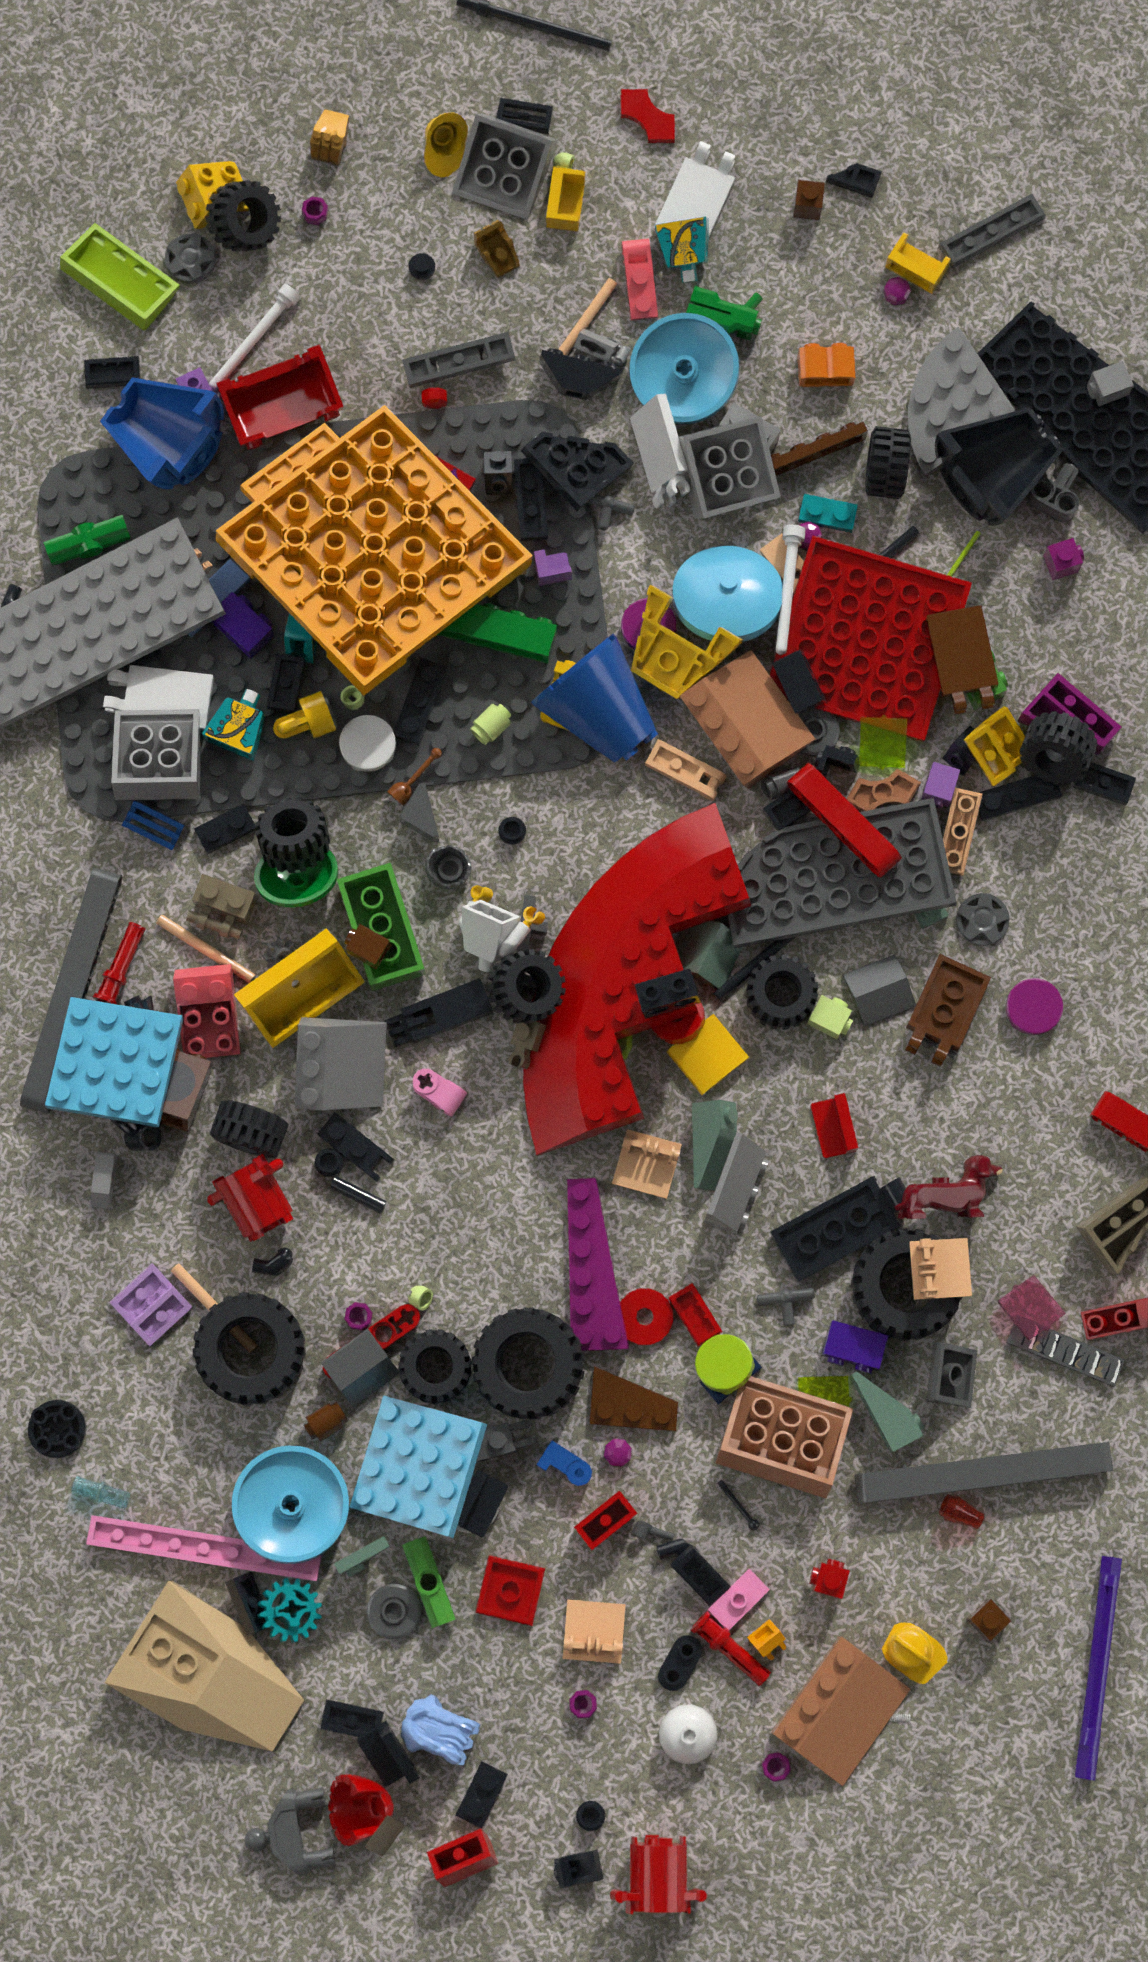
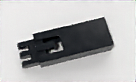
M478 978L401 1008L402 1014L391 1017L384 1022H387L386 1027L398 1024V1027L388 1031L390 1037L398 1034L402 1035V1038L392 1042L394 1047H398L411 1041L416 1044L492 1014L493 1009L481 979ZM433 1012L437 1023L419 1030L417 1025L428 1022L425 1014Z

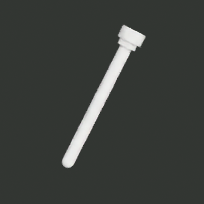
M283 284L277 292V302L209 382L212 391H217L216 383L230 376L285 308L289 309L290 306L294 307L301 299V296L291 286Z
M786 525L783 528L782 539L785 540L787 551L782 587V605L776 641V652L779 655H783L787 651L797 552L801 542L805 539L806 529L799 525Z

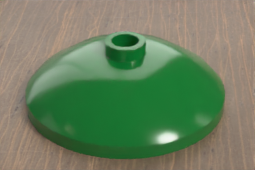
M329 850L328 853H324L325 858L322 861H317L315 867L311 868L309 866L306 868V871L300 872V870H295V873H288V870L279 872L276 867H269L268 863L261 858L254 871L256 889L262 898L280 907L293 908L312 904L326 896L336 884L339 873L337 860Z

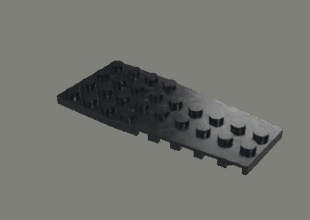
M1031 301L977 354L1001 390L1019 410L1031 407L1034 413L1043 419L1044 432L1049 436L1054 435L1060 441L1063 448L1061 452L1063 458L1069 464L1074 465L1078 469V474L1136 529L1144 534L1148 530V392L1132 380L1134 386L1128 396L1099 406L1096 399L1091 398L1087 384L1092 372L1110 365L1099 358V353L1094 349H1088L1080 343L1075 334L1071 331L1067 333L1057 325L1056 320L1052 316H1046L1034 307L1035 303Z

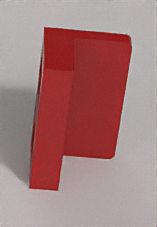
M837 1094L832 1099L812 1103L810 1107L823 1158L856 1152L859 1147L846 1094Z

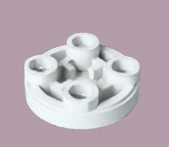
M363 715L352 719L345 725L340 735L339 745L344 760L354 770L370 772L381 769L391 762L394 757L396 741L394 732L386 721L376 716Z

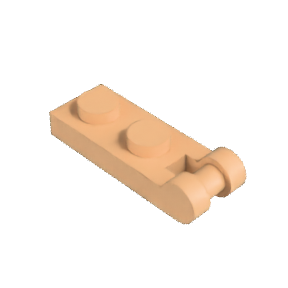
M660 739L657 740L645 762V766L711 801L715 800L718 794L716 791L718 786L723 784L727 777L726 774ZM703 774L710 778L707 785L699 782Z

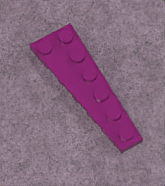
M596 1178L567 1179L570 1327L574 1330L573 1332L576 1337L579 1338L582 1344V1351L629 1350L598 1181Z

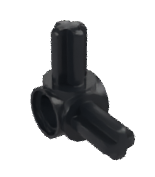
M110 1119L124 1132V1141L128 1149L132 1151H153L160 1146L162 1136L159 1128L162 1125L161 1123L159 1127Z

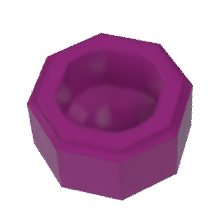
M314 196L303 201L301 210L306 222L313 225H319L326 221L329 211L328 205L323 198Z
M895 277L888 280L883 293L887 302L897 306L907 301L911 289L907 280Z
M811 522L799 525L806 529L805 539L801 542L799 548L808 551L812 535L822 538L819 526Z
M354 1302L346 1308L344 1320L351 1329L363 1331L371 1325L373 1313L367 1304Z
M613 1439L605 1445L604 1458L611 1466L622 1467L631 1460L632 1448L626 1440Z
M577 1690L569 1699L570 1711L578 1719L590 1718L597 1710L596 1697L589 1690Z
M779 1752L767 1754L761 1763L763 1775L773 1782L785 1780L791 1771L789 1759Z

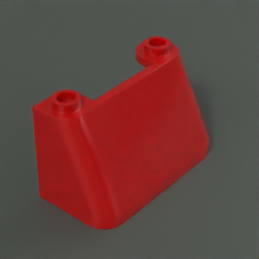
M320 344L308 348V352L303 353L302 358L297 354L289 360L246 376H238L237 382L227 378L216 383L218 393L240 447L246 446L247 450H252L262 446V440L321 418L329 421L340 416L339 411L344 406Z

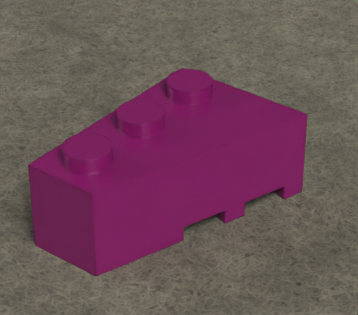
M1059 673L1052 678L1024 709L1017 721L1030 726V723L1036 716L1040 717L1045 712L1051 714V712L1063 714L1064 712L1068 713L1071 717L1076 716L1082 723L1088 724V729L1093 730L1095 733L1094 738L1097 739V748L1094 754L1098 756L1122 728V726Z

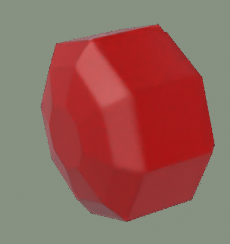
M439 387L427 388L421 392L422 406L429 409H440L447 405V391Z

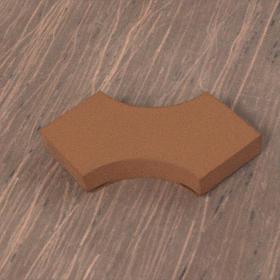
M896 769L889 777L880 781H868L858 778L847 800L859 812L874 810L885 804H905L911 801L921 782L899 769Z

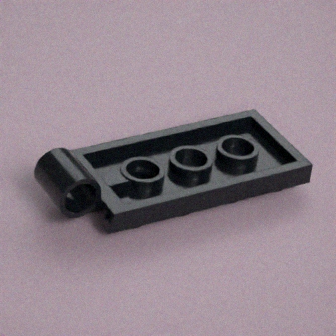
M872 1176L770 1231L774 1242L797 1283L865 1247L883 1234L892 1232L902 1226L894 1214L899 1212L895 1210V1206L902 1203V1196L906 1189L900 1177L880 1188L876 1182L877 1179L875 1176ZM855 1212L863 1213L864 1220L862 1222L854 1220L853 1215Z

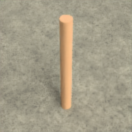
M608 278L558 349L564 352L563 355L569 354L575 345L579 332L588 327L617 286L613 279Z
M163 914L157 920V925L219 965L232 964L233 974L247 983L252 982L256 977V974Z
M179 1263L173 1267L171 1272L208 1310L215 1303L218 1305ZM239 1325L229 1331L249 1353L257 1348L258 1345Z

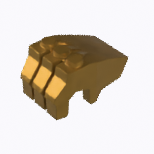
M324 109L314 126L310 139L311 159L321 160L326 163L331 162L334 165L340 164L343 148H346L349 115Z
M498 220L482 228V230L474 232V244L483 260L497 278L520 266L513 240L507 235L503 227L504 224Z

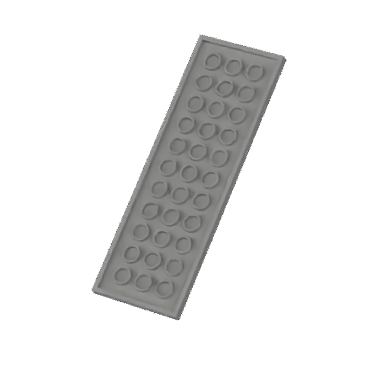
M178 517L0 608V729L226 614Z

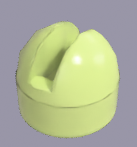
M559 153L553 159V166L572 169L575 156L569 153Z
M354 685L346 687L341 692L340 698L346 708L358 710L364 704V696ZM352 696L356 701L352 702L348 698Z
M420 1285L411 1288V1296L408 1295L409 1303L421 1311L427 1309L433 1299L432 1290Z

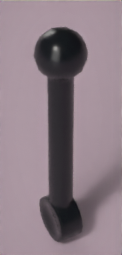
M723 1480L717 1482L722 1491L747 1520L749 1529L757 1530L760 1526L759 1521L749 1515Z

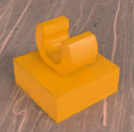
M770 1619L747 1637L762 1657L766 1656L769 1660L774 1659L771 1651L778 1645L783 1651L786 1649V1645L783 1642L786 1638Z

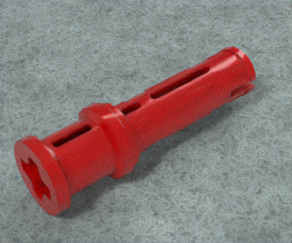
M129 922L109 970L106 969L103 972L102 977L104 979L98 993L93 995L94 1000L117 1004L116 999L120 989L127 983L125 975L146 928L141 927L137 923Z
M708 1611L692 1626L690 1630L692 1633L697 1632L709 1643L710 1649L719 1650L743 1673L749 1676L756 1685L761 1686L771 1674L769 1670L730 1637L731 1633H729L726 1627L722 1628L711 1619Z

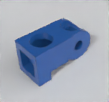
M551 1440L536 1466L544 1471L551 1465L565 1474L568 1481L575 1486L587 1484L592 1476L591 1467L587 1462Z

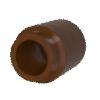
M336 1401L331 1405L328 1403L306 1416L308 1423L304 1424V1427L312 1440L318 1438L321 1442L344 1428L343 1424L348 1422V1419Z

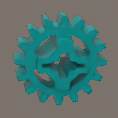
M288 1578L282 1580V1586L277 1582L271 1584L273 1592L265 1590L262 1594L267 1600L258 1602V1606L264 1608V1611L258 1614V1618H265L266 1620L261 1626L262 1629L270 1627L272 1631L269 1637L273 1638L279 1634L280 1642L282 1643L287 1640L288 1636H290L292 1643L298 1641V1634L303 1639L309 1637L307 1629L311 1631L317 1629L313 1620H320L322 1618V1615L316 1613V1609L322 1607V1603L314 1602V1598L317 1597L318 1593L310 1594L308 1592L310 1584L307 1583L301 1587L300 1579L298 1578L293 1581L292 1585ZM295 1592L300 1594L306 1602H302L300 1599H298L295 1595ZM281 1593L280 1603L278 1606L272 1607L275 1597ZM287 1606H290V1608L295 1609L301 1608L299 1611L292 1615H290V1613L285 1612L279 1613V1611L283 1610ZM308 1613L307 1620L299 1628L300 1618L303 1614ZM274 1619H278L280 1622H282L284 1624L285 1629L280 1627L274 1621Z

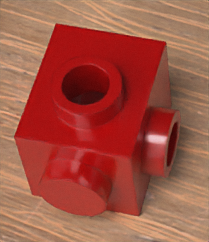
M827 1559V1563H819L818 1568L813 1567L809 1584L813 1585L812 1591L843 1599L850 1570L844 1569L845 1563L833 1559Z

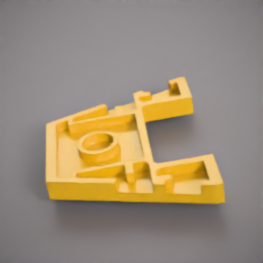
M650 585L647 590L648 598L645 612L642 614L643 622L640 636L637 638L631 671L672 697L681 699V694L702 680L742 643L743 639L723 627H719L706 651L702 650L661 625L660 622L673 597Z

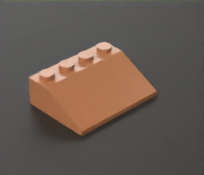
M752 650L703 678L680 695L683 702L747 789L816 740L799 715L795 714L789 701Z
M750 1376L749 1380L737 1390L715 1463L827 1498L833 1486L853 1408Z
M839 1636L771 1733L843 1786L906 1697L910 1688L842 1636Z

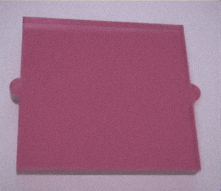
M1032 1275L1020 1285H1014L1012 1291L997 1301L1028 1341L1044 1330L1049 1331L1051 1325L1066 1314L1035 1275Z

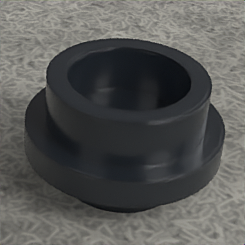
M425 253L414 255L408 263L409 273L417 280L429 279L435 272L434 259Z
M508 817L499 825V837L508 845L519 844L526 836V826L521 819Z
M326 1148L316 1155L315 1168L321 1175L333 1177L342 1170L343 1158L337 1150Z
M596 1801L583 1802L576 1812L577 1823L586 1831L599 1829L605 1821L604 1808Z

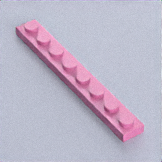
M91 1515L86 1543L87 1545L318 1581L322 1557L320 1555L310 1561L297 1564L276 1563L256 1554L242 1539Z

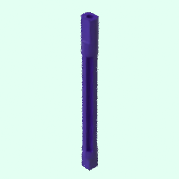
M1109 1556L1101 1557L1086 1695L1075 1770L1076 1778L1094 1781L1096 1779L1112 1632L1122 1564L1121 1558Z

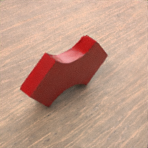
M621 89V118L630 119L638 123L645 131L648 143H675V114L665 113L655 107L649 98L648 89Z

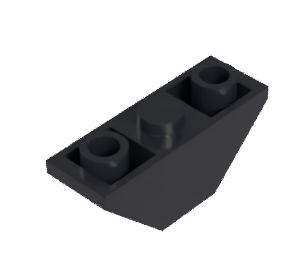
M549 348L547 351L542 350L539 363L560 395L587 400L619 381L622 369L617 368V365L612 362L601 361V363L590 361V358L584 355H574V357L563 355V351Z

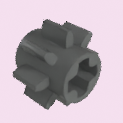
M277 937V941L266 944L268 947L267 953L263 954L262 957L265 961L269 962L267 967L270 969L294 952L295 944L291 940L284 944L283 940Z

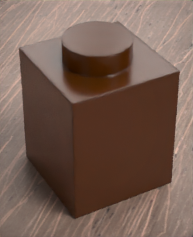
M798 180L793 213L794 218L820 220L825 182Z
M359 924L356 930L352 928L344 942L347 944V954L376 970L391 947L390 940L362 924Z
M986 1599L966 1619L986 1641H991L1011 1622L992 1599Z

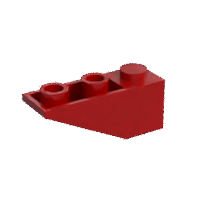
M1148 1297L1081 1312L1086 1339L1091 1340L1148 1329Z

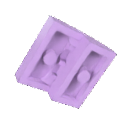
M153 1263L110 1301V1304L149 1346L192 1308L191 1304Z

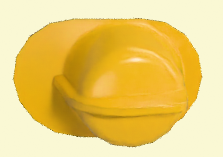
M454 112L439 114L438 117L432 119L427 124L425 129L424 162L427 169L438 177H449L459 169L465 151L468 126L465 119Z
M901 1622L895 1624L882 1647L885 1659L910 1680L919 1684H926L947 1663V1654L944 1647L921 1628L911 1623Z

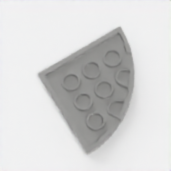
M957 327L943 338L927 356L917 374L910 394L908 428L911 435V445L917 463L925 477L943 467L941 457L938 459L935 455V439L939 432L1015 411L960 327Z

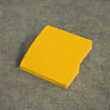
M1005 706L982 722L964 739L992 786H995L1016 771L1015 767L1022 763L1020 748L1025 735L1009 709Z
M714 1014L705 1020L703 1028L701 1027L694 1039L683 1044H674L667 1050V1054L701 1095H704L721 1082L728 1074L749 1058Z

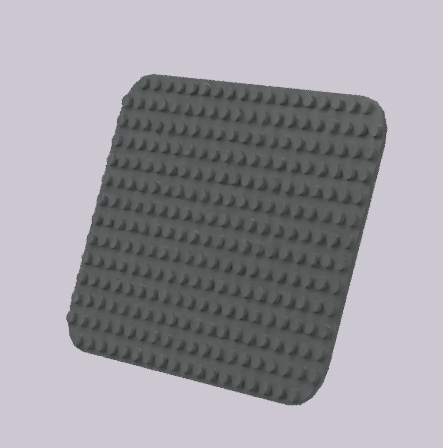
M516 400L395 414L433 455L476 478V483L470 492L533 555L531 566L526 569L527 574L517 576L492 597L486 596L477 604L483 606L484 603L498 606L501 611L510 613L511 610L523 612L528 618L537 620V617H543L553 621V624L557 625V635L548 664L436 635L408 656L406 663L364 695V704L358 710H350L344 706L340 695L343 689L353 684L326 657L327 652L317 642L314 663L305 662L298 699L319 691L325 693L338 727H335V731L315 739L310 729L288 738H279L273 730L275 721L292 713L267 709L266 704L277 653L286 654L284 634L289 612L256 577L254 579L250 577V581L236 595L238 597L241 595L246 597L253 605L251 609L258 616L262 613L272 622L273 626L271 628L274 637L252 659L244 654L216 626L209 622L192 638L186 634L162 646L160 650L163 657L143 665V667L213 675L214 681L207 725L227 697L240 702L246 689L258 693L261 697L255 709L264 713L265 722L254 761L206 742L202 735L203 731H200V799L136 801L168 817L231 810L243 803L248 808L273 805L278 800L280 802L285 801V798H291V800L303 798V801L388 791L397 782H407L431 756L433 748H439L442 751L441 757L435 759L410 786L411 788L418 787L420 783L424 782L426 786L566 770L589 763L597 757L600 752L572 732L542 722L540 719L541 711L531 703L534 698L552 684L557 660L563 663L565 660L577 663L608 638L591 505L586 504L576 511L543 476L548 539L521 542L514 472V459L526 458L521 450L538 434L549 432L553 433L555 437H580L576 425L562 410L544 401ZM366 418L327 422L325 424L341 438ZM323 423L302 425L262 440V446L252 450H247L246 446L240 447L235 433L224 434L214 457L204 471L190 483L184 486L181 484L175 485L173 489H162L146 480L121 447L87 450L65 457L49 470L39 489L37 511L45 585L177 517L193 548H198L202 553L199 558L200 563L203 564L209 561L213 565L210 572L206 574L208 579L229 559L247 574L216 542V530L252 504L240 491V485ZM511 451L512 494L487 495L485 493L484 452ZM123 515L131 539L103 548L100 554L91 558L77 557L54 566L51 565L44 546L45 541L71 533V530L80 524L88 522L97 524ZM545 549L546 556L565 552L572 570V580L539 586L534 563V551ZM423 658L447 666L445 678L420 745L418 746L395 738L396 748L391 762L376 771L354 770L344 760L340 750L339 739L345 725L356 717L372 715L386 721L394 731L420 659ZM133 661L117 670L129 673L130 665H137ZM108 675L56 701L63 773L70 795L85 812L103 821L123 822L134 800H115L111 780L115 713L106 712L103 704L105 696H113L125 700L127 686L109 685V681H107ZM352 696L348 698L352 702L356 701ZM298 699L295 712L302 710ZM491 704L496 706L501 704L511 714L509 718L511 725L493 742L489 741L484 745L472 734L470 728L474 725L473 722ZM138 808L135 811L136 814L146 819H156V817Z

